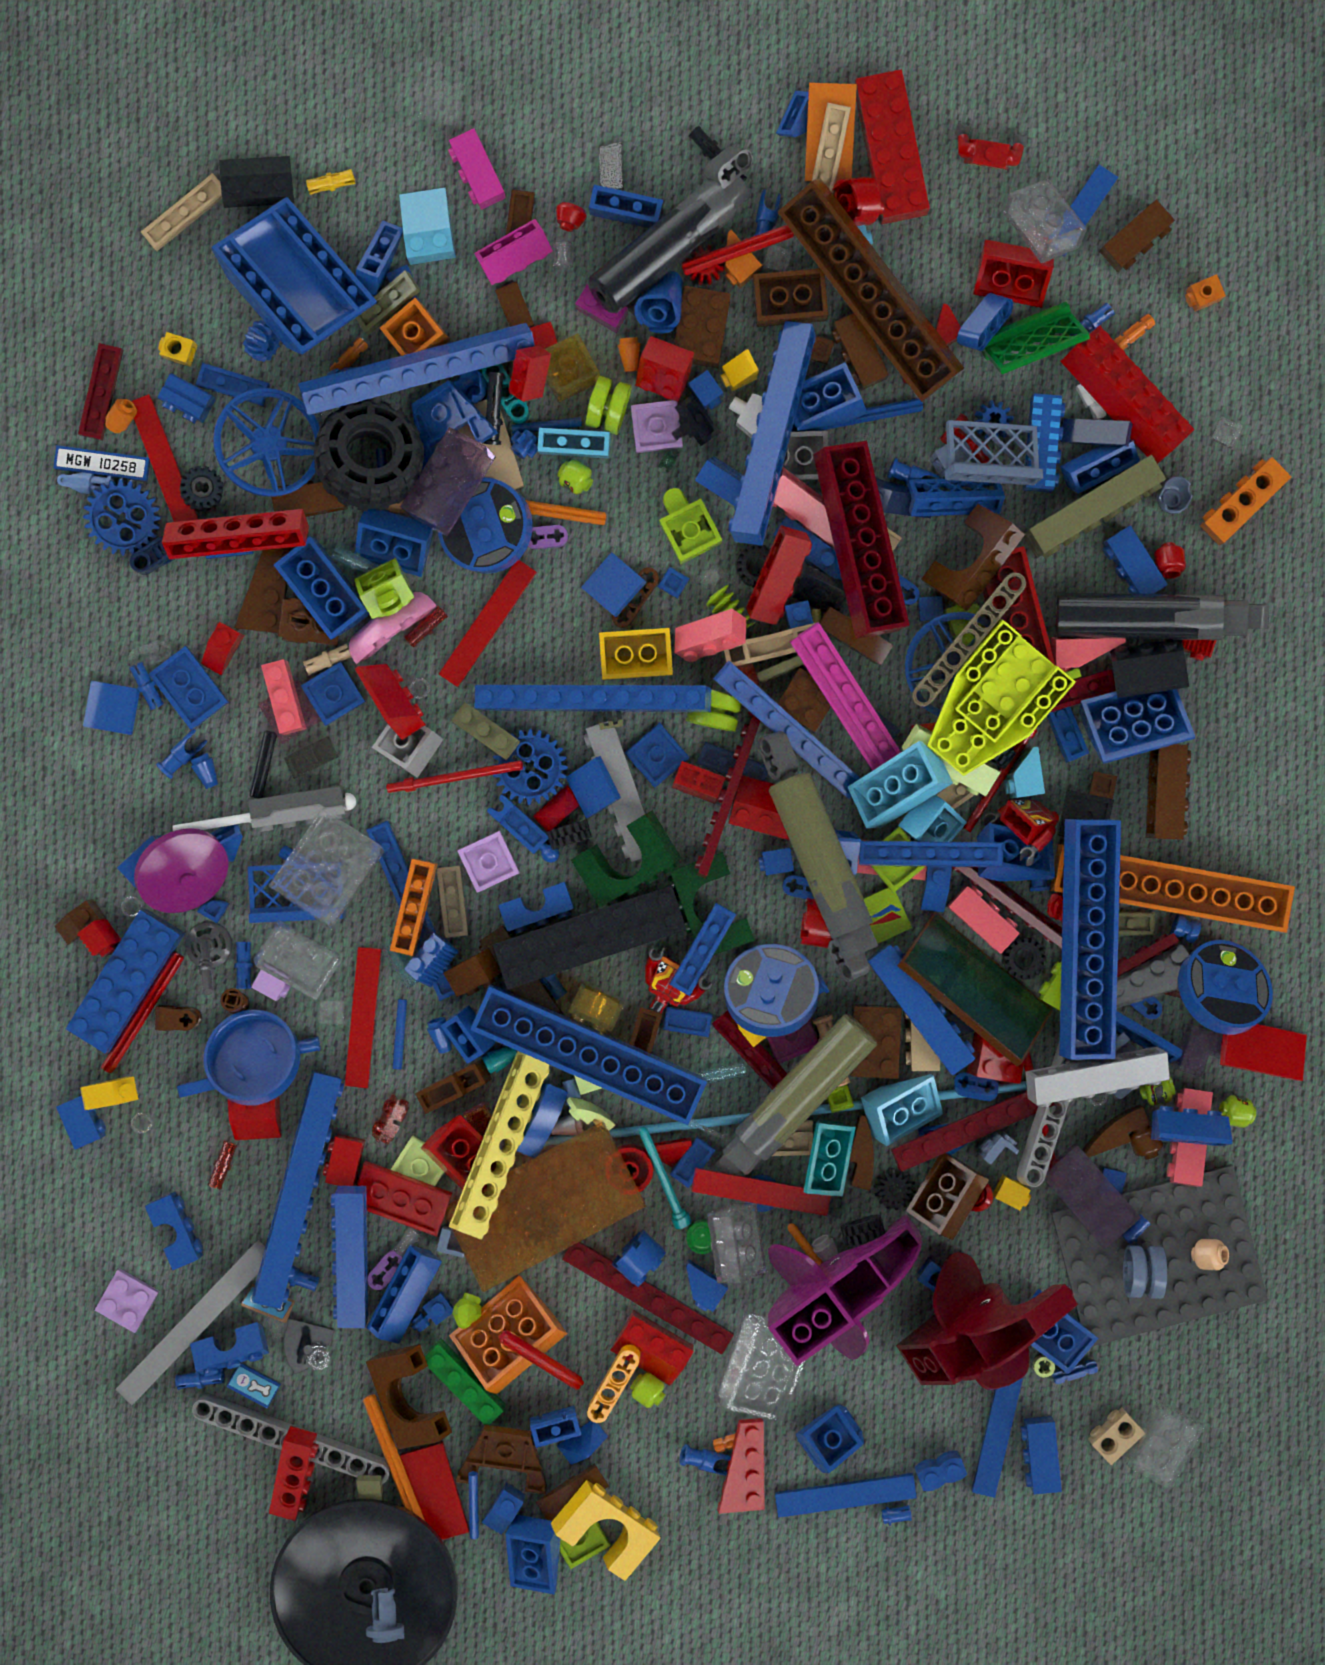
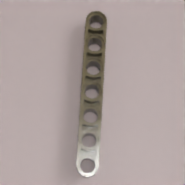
M1011 573L1000 583L912 692V699L915 704L927 706L936 698L1022 593L1026 586L1023 575ZM1012 577L1018 578L1021 583L1020 588L1016 591L1008 587V580ZM1001 596L1005 599L1003 609H996L993 606L994 597ZM980 615H987L990 618V625L987 628H981L978 625L977 619ZM966 633H970L975 637V643L971 647H967L962 643V637ZM950 652H956L960 656V661L957 665H950L947 662V655ZM936 670L942 671L945 675V679L941 684H936L931 679L932 673ZM920 689H926L930 694L928 701L924 703L919 702L916 698V693Z

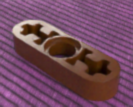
M647 567L639 572L638 575L640 577L643 574L653 573L652 578L655 581L653 583L648 582L645 586V589L649 590L647 594L640 589L639 593L642 595V601L639 604L634 605L630 602L627 604L630 608L636 609L634 613L629 610L626 615L629 619L627 622L622 621L618 623V617L612 615V621L615 626L626 628L633 622L659 582V575L655 569Z

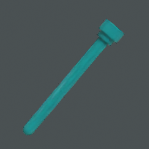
M644 1126L640 1127L639 1134L673 1211L671 1221L674 1228H685L692 1222L690 1215L679 1204L648 1129Z

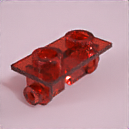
M393 1093L390 1099L384 1102L383 1113L372 1127L374 1139L385 1144H389L390 1141L394 1140L400 1127L393 1123L394 1119L402 1122L409 1110V1102L404 1099L399 1100Z

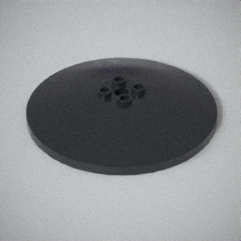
M351 1499L337 1502L314 1512L303 1520L282 1546L275 1561L270 1581V1605L274 1623L284 1644L303 1665H425L434 1657L446 1640L453 1624L458 1602V1583L454 1563L447 1547L436 1531L410 1510L394 1503L375 1499ZM370 1581L373 1589L369 1591L362 1589L361 1582ZM388 1588V1591L395 1589L393 1599L396 1606V1623L404 1625V1639L377 1643L373 1642V1638L366 1636V1628L373 1625V1595H371V1591Z

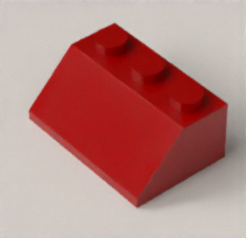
M985 239L973 295L985 297L988 293H993L1010 298L1014 303L1042 308L1054 268V252Z
M388 664L358 666L355 668L384 720L401 740L426 725L421 718L424 715L422 709L417 703H412L411 699L414 696L407 686L403 688L401 682L404 679L397 669L392 671Z
M742 775L728 824L789 840L769 793L770 787L775 784Z
M458 1115L436 1130L422 1145L421 1149L463 1190L483 1137L461 1115ZM496 1162L492 1163L491 1172L495 1170ZM485 1184V1185L483 1186L482 1192H483V1191L485 1190V1188L487 1187V1184Z
M633 1310L610 1351L618 1355L623 1346H636L640 1351V1360L637 1367L647 1373H651L670 1386L689 1361L694 1352V1345ZM629 1354L625 1360L629 1361L630 1358H633V1355Z

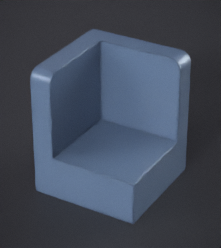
M444 1224L437 1251L464 1258L470 1235Z

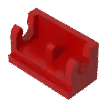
M682 761L672 788L716 804L726 777Z

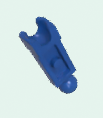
M501 794L499 799L504 804L503 810L498 812L494 808H488L487 812L533 854L540 850L544 861L548 863L557 861L560 855L559 849L552 850L551 844L547 845L545 843L549 839L548 835L515 806L511 800L504 794Z

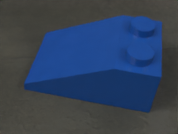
M846 362L804 381L794 420L798 431L847 423L867 413L863 399Z
M988 823L976 836L977 842L1003 843V868L978 867V877L996 881L1050 880L1055 878L1053 839L1040 852L1034 854V863L1026 866L1028 857H1024L1020 861V852L1025 847L1031 848V845H1026L1009 827Z
M1038 1289L1035 1292V1294L1030 1298V1300L1039 1295L1040 1293H1042L1043 1291ZM1068 1313L1032 1343L1031 1346L1069 1374L1099 1338Z
M516 1514L509 1525L505 1535L511 1587L555 1595L560 1538L555 1535L551 1525L552 1521Z

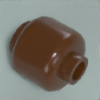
M1150 1125L1134 1130L1129 1135L1134 1154L1138 1157L1144 1156L1145 1160L1157 1157L1159 1155L1158 1151L1163 1147V1141L1151 1140L1152 1126Z

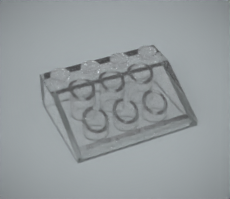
M322 809L276 874L269 887L332 929L383 855L384 850L381 845Z
M744 1311L713 1398L728 1410L783 1421L804 1362L799 1366L794 1364L768 1329V1316Z

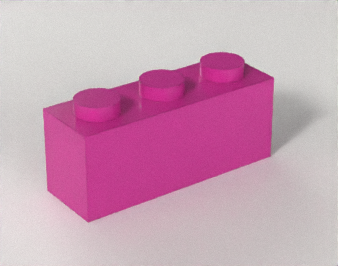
M473 128L450 139L451 148L448 149L453 163L458 161L461 167L458 173L463 184L468 182L471 188L468 194L473 205L478 204L482 210L505 199V192L475 129Z
M534 219L480 249L474 255L491 285H494L495 283L503 282L511 274L524 270L527 265L534 261L544 259L553 250L542 227Z

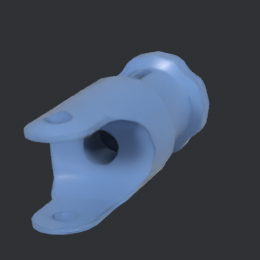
M81 472L72 475L61 474L58 476L57 482L59 485L70 487L79 493L91 495L95 488L102 492L101 486H97V484L105 483L110 487L109 481L111 479L114 480V477H97L92 473Z

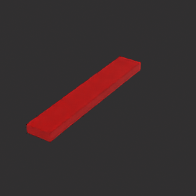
M148 394L132 400L131 402H133L137 409L134 421L173 521L199 520L196 510L191 509L189 504L186 505L184 499L180 496V484L183 476L151 395Z
M520 560L513 564L439 672L440 676L459 688L537 574L535 570Z
M358 947L345 1076V1086L369 1088L382 949Z
M695 1168L691 1191L695 1193L823 1216L828 1214L831 1195L806 1194L803 1192L804 1187L701 1168Z

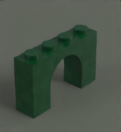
M653 810L626 826L642 854V864L637 874L628 876L616 872L609 865L597 844L571 859L599 908L605 904L610 906L621 901L620 895L626 893L629 896L639 890L638 885L642 882L648 885L658 879L657 873L663 870L666 874L677 867L675 862L680 860L681 856Z
M723 852L714 855L706 878L697 876L698 869L694 868L696 861L671 870V876L667 877L670 886L672 885L673 889L677 890L679 898L676 899L680 911H684L687 920H684L687 934L692 933L694 940L704 924L696 916L693 908L696 892L704 884L730 875ZM746 917L731 923L714 955L754 941Z

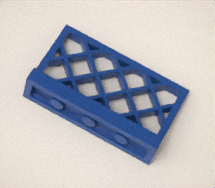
M342 862L248 866L249 923L343 919L346 917ZM327 867H337V877L332 883L321 875ZM304 868H309L316 874L309 884L298 876ZM315 868H322V869L320 870V872H318ZM283 869H286L293 875L285 886L275 877ZM291 869H299V870L295 873V872H293ZM268 870L276 871L273 874H271ZM254 871L265 872L269 879L260 886L254 881ZM318 877L328 885L321 895L310 887ZM295 878L305 886L298 896L294 895L287 888ZM271 880L275 881L282 888L274 898L264 890ZM336 882L338 889L333 886ZM332 888L338 894V904H329L322 897ZM307 889L317 897V900L312 905H306L299 899ZM284 890L294 899L289 906H282L276 900ZM262 892L271 901L266 907L256 908L255 898ZM319 901L324 903L323 905H316ZM296 902H298L301 906H293V905H294ZM272 903H274V904H276L278 907H270V906L272 905Z

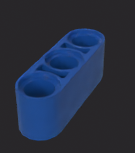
M988 293L960 328L957 336L958 344L982 351L1011 315L1013 300Z

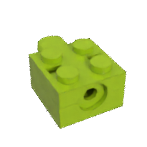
M678 488L669 489L665 493L663 503L669 515L661 518L659 524L680 565L722 544L723 540L702 499L689 504L683 491Z
M396 558L354 579L359 597L372 619L393 615L414 598L409 581Z

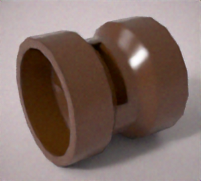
M227 989L221 995V1006L231 1014L248 1010L250 1005L249 998L238 989Z

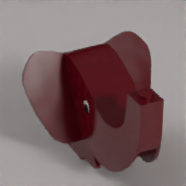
M955 1252L947 1257L937 1278L933 1296L935 1314L898 1343L896 1347L921 1385H955L960 1381L976 1379L981 1387L987 1390H995L1009 1386L1026 1375L1030 1361L1028 1347L1074 1309L1078 1303L1074 1298L1073 1291L1066 1284H1057L1050 1286L1025 1303L1012 1305L1000 1285L996 1283L984 1284L981 1273L971 1256Z

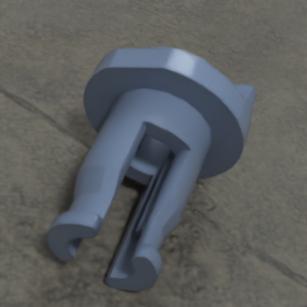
M388 1588L371 1591V1595H373V1625L366 1628V1636L373 1638V1642L385 1643L404 1639V1625L396 1623V1606L393 1599L395 1589L388 1591Z

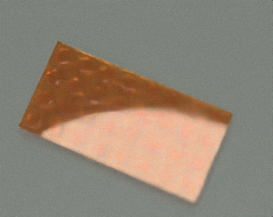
M601 1122L509 1171L506 1176V1185L501 1190L497 1199L498 1206L490 1217L489 1229L482 1240L453 1228L452 1230L462 1251L465 1252V1257L482 1292H486L645 1208L646 1204L605 1123ZM488 1187L485 1188L482 1194L486 1193ZM459 1199L448 1205L445 1215L449 1224ZM477 1206V1207L474 1209V1211H473V1216H474V1217H475V1216L478 1214V1212H479V1207H478V1206Z

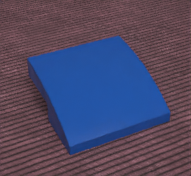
M91 681L83 727L132 735L140 692L136 688Z

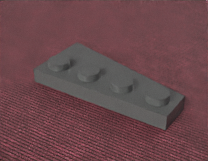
M1180 943L1117 977V1007L1140 1002L1142 999L1153 996L1155 998L1163 996L1165 993L1176 990L1178 992L1179 970L1183 961L1189 955L1184 946Z

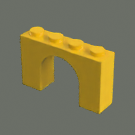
M586 1480L551 1522L552 1528L556 1536L574 1547L594 1523L603 1519L620 1521L623 1524L621 1535L603 1556V1560L609 1571L626 1581L661 1539L657 1531L658 1526L650 1518L645 1520L641 1517V1514L634 1507H626L616 1495H612V1497L608 1495L600 1484L595 1483L594 1485Z

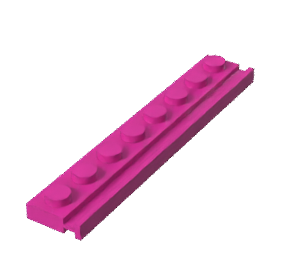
M815 623L800 633L795 639L790 640V644L872 771L901 753L820 623Z

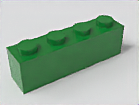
M442 1338L424 1354L427 1367L484 1425H490L504 1411L506 1404L497 1394L485 1390L473 1370Z

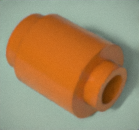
M117 399L105 417V425L110 431L121 433L127 429L137 414V409L133 402L128 399Z

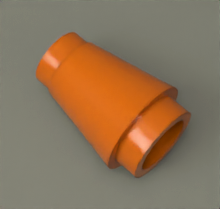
M638 337L620 338L618 349L624 372L638 371L641 343H638Z

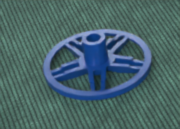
M254 389L232 399L219 415L213 435L215 455L225 475L241 489L259 496H283L300 489L315 474L313 458L312 464L305 475L297 482L286 487L281 455L314 456V450L287 448V442L315 447V442L282 436L291 405L296 407L306 417L312 428L315 440L320 428L314 414L307 415L303 402L295 396L277 389ZM256 397H274L279 399L264 427L260 426L236 406ZM284 400L288 404L278 428L272 425ZM235 410L256 429L252 432L231 411ZM228 416L236 424L235 426L250 439V443L225 459L221 449V431ZM249 449L252 451L253 455L230 467L227 463ZM256 460H261L264 463L268 480L270 479L273 489H262L252 486L235 475L233 470L244 467ZM272 461L277 463L282 486L280 489H278L272 469Z
M968 612L947 613L932 619L916 633L909 645L905 660L906 680L911 693L916 687L915 682H920L924 678H913V673L929 670L935 664L931 663L912 669L914 652L922 637L931 629L935 641L943 654L946 649L935 626L939 624L949 642L952 643L954 638L948 632L943 622L956 619L971 620L975 614ZM979 616L977 623L988 627L990 620ZM975 638L967 645V647H971L974 645ZM950 652L947 655V662L950 665H957L959 663L960 656L958 653ZM959 670L954 674V676H953V677L950 679V681L948 682V692H947V695H948V693H949V690H950V688H951V685H952V683H953V680H954L956 674L959 672ZM942 672V674L932 675L931 679L932 681L945 679V675ZM918 690L916 693L917 700L922 703L926 702ZM931 704L922 706L930 713L939 717L940 709Z

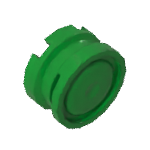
M698 1219L692 1222L686 1234L688 1246L698 1254H707L713 1251L719 1240V1233L715 1224L708 1219Z

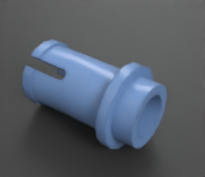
M575 1079L562 1082L564 1090L568 1092L567 1099L569 1097L581 1099Z

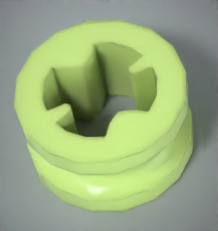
M1040 1354L1033 1360V1369L1037 1375L1045 1378L1054 1373L1055 1364L1046 1356ZM1041 1361H1044V1363H1046V1361H1049V1363L1047 1364L1049 1369L1046 1371H1044L1043 1369L1039 1371V1363Z

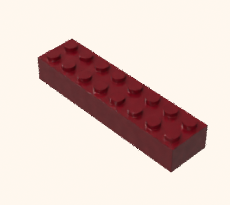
M867 440L823 447L813 454L855 638L859 639L900 631L910 626Z

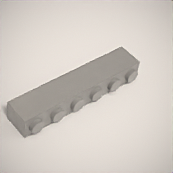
M599 724L586 728L587 734L583 735L587 748L592 747L595 755L591 757V760L601 756L621 796L619 800L609 805L608 809L610 815L615 813L618 822L614 823V827L618 837L623 836L625 844L621 845L624 856L626 859L630 857L631 862L642 858V854L626 826L643 816L645 812L616 728L600 730Z
M1159 1047L1115 1054V1059H1088L1026 1071L1028 1099L1040 1107L1050 1106L1052 1102L1057 1101L1071 1102L1073 1098L1078 1097L1092 1098L1098 1093L1113 1094L1117 1090L1124 1088L1133 1090L1139 1088V1085L1144 1084L1159 1085L1161 1081L1170 1080L1168 1053Z

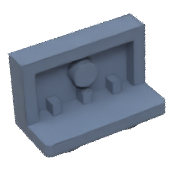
M994 1131L990 1137H984L978 1145L980 1148L978 1153L989 1164L995 1161L1005 1147L1009 1148L1016 1155L1019 1150L1015 1147L1017 1142L1004 1131L1001 1134Z

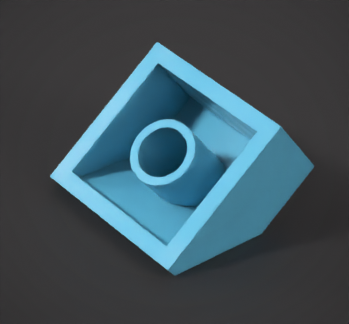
M1038 747L1026 749L1007 774V780H1004L1005 793L1010 794V798L1045 794Z
M935 794L911 809L898 826L917 842H951L967 822L947 802Z

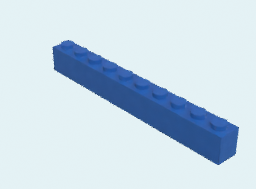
M785 321L783 330L779 331V347L773 353V370L768 373V389L762 396V412H759L757 415V431L753 433L751 438V454H748L746 457L745 476L742 475L740 480V496L735 499V515L729 522V532H731L735 542L763 546L816 338L813 324Z
M526 323L301 382L298 383L307 415L512 361L516 359V350L533 347L535 344L532 331Z
M475 685V709L482 711L711 712V688L706 685Z
M312 1070L251 1298L255 1304L281 1309L282 1303L287 1302L289 1289H286L288 1280H292L295 1273V1266H292L294 1257H299L302 1243H298L301 1234H305L308 1220L304 1219L306 1212L311 1211L314 1197H311L312 1189L317 1188L320 1175L317 1174L319 1165L324 1163L326 1152L323 1151L325 1142L329 1143L332 1129L329 1128L330 1121L336 1118L338 1106H335L336 1099L341 1097L344 1083H341L342 1079L338 1076Z

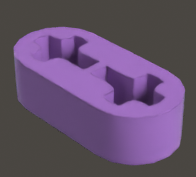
M561 525L533 527L532 533L536 532L537 536H545V539L537 540L535 545L530 541L528 547L531 549L562 547L568 541L567 530ZM555 530H559L560 534H564V537L560 538V542H556L554 538L548 539L547 535H554Z
M390 1250L371 1270L367 1281L372 1289L381 1290L391 1281L398 1266L394 1264L388 1269L386 1267L390 1262L388 1257L394 1258L397 1256L399 1258L397 1263L400 1264L404 1256L400 1251ZM384 1271L386 1273L382 1278L384 1283H374L375 1277L373 1274L379 1275Z

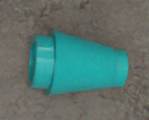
M505 1047L487 1052V1055L482 1057L488 1072L490 1074L496 1072L497 1074L514 1061L517 1053L515 1049Z

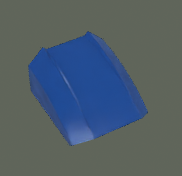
M839 1404L814 1419L796 1433L798 1442L808 1454L813 1464L822 1473L833 1471L864 1444L862 1430L848 1409Z

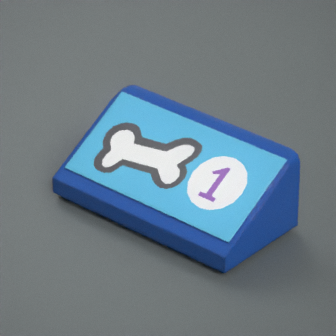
M240 1362L241 1365L236 1368L227 1387L268 1408L281 1383Z

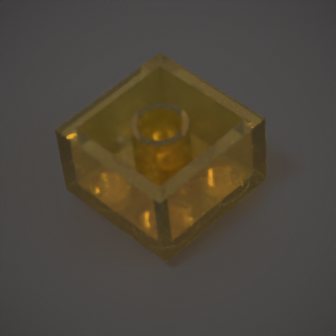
M579 333L545 349L551 353L546 381L558 403L596 385L600 372Z
M582 983L569 1012L573 1014V1019L581 1023H585V1020L593 1023V1028L603 1033H606L607 1030L612 1032L624 1002Z

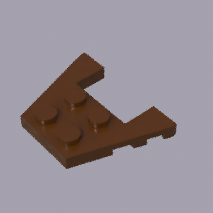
M484 1425L457 1473L456 1482L469 1484L468 1473L472 1471L478 1473L479 1466L525 1472L527 1473L525 1492L546 1494L547 1484L532 1432Z

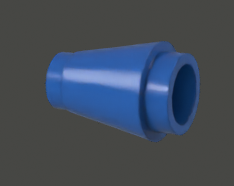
M208 753L190 760L192 763L191 768L205 786V789L219 784L213 759L209 757Z
M445 1017L435 1018L427 1022V1031L439 1053H446L452 1050L451 1040L441 1027L446 1021Z

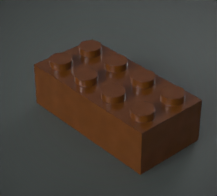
M1174 744L1149 751L1145 838L1183 840L1184 835L1187 834L1188 823L1184 821L1185 811L1187 812L1189 808V799L1186 797V788H1189L1190 785L1187 764L1191 762V751L1188 750V745Z

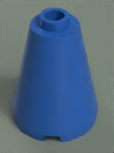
M669 270L638 298L634 307L637 321L641 325L645 324L649 327V331L653 333H669L680 322L683 280L677 272Z

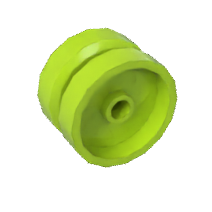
M600 375L589 400L585 426L597 429L601 426L604 416H606L605 431L618 435L628 406L632 385L619 382L612 395V379Z
M711 690V712H687L685 721L736 732L738 720L736 717L726 715L725 711L738 713L741 711L742 704L727 693Z

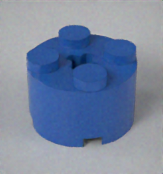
M642 1230L623 1247L621 1254L623 1256L617 1255L612 1262V1266L632 1284L639 1287L647 1278V1272L649 1270L654 1272L662 1263L661 1259L666 1254V1251L648 1233Z

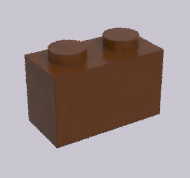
M487 948L453 966L443 974L456 997L464 993L468 997L480 990L478 986L482 985L483 988H486L496 982L494 977L501 972Z

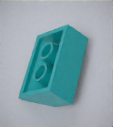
M820 1119L816 1122L804 1193L843 1196L856 1127L839 1121Z

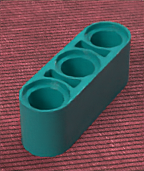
M501 364L482 368V373L487 383H489L488 370L491 368L499 369L500 373H504L502 389L505 387L509 388L511 379ZM512 394L507 398L502 397L501 406L513 423L522 424L529 419L530 412L526 402L519 400ZM517 407L525 409V413L521 417L513 416L512 412Z

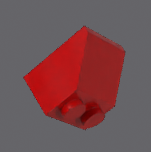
M279 1096L259 1105H242L228 1100L229 1123L235 1140L282 1138Z

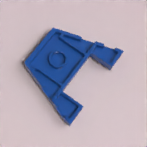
M446 381L412 403L414 424L420 432V439L424 446L422 477H428L443 468L434 445L465 425H469L476 443H483L498 434L497 430L452 381Z

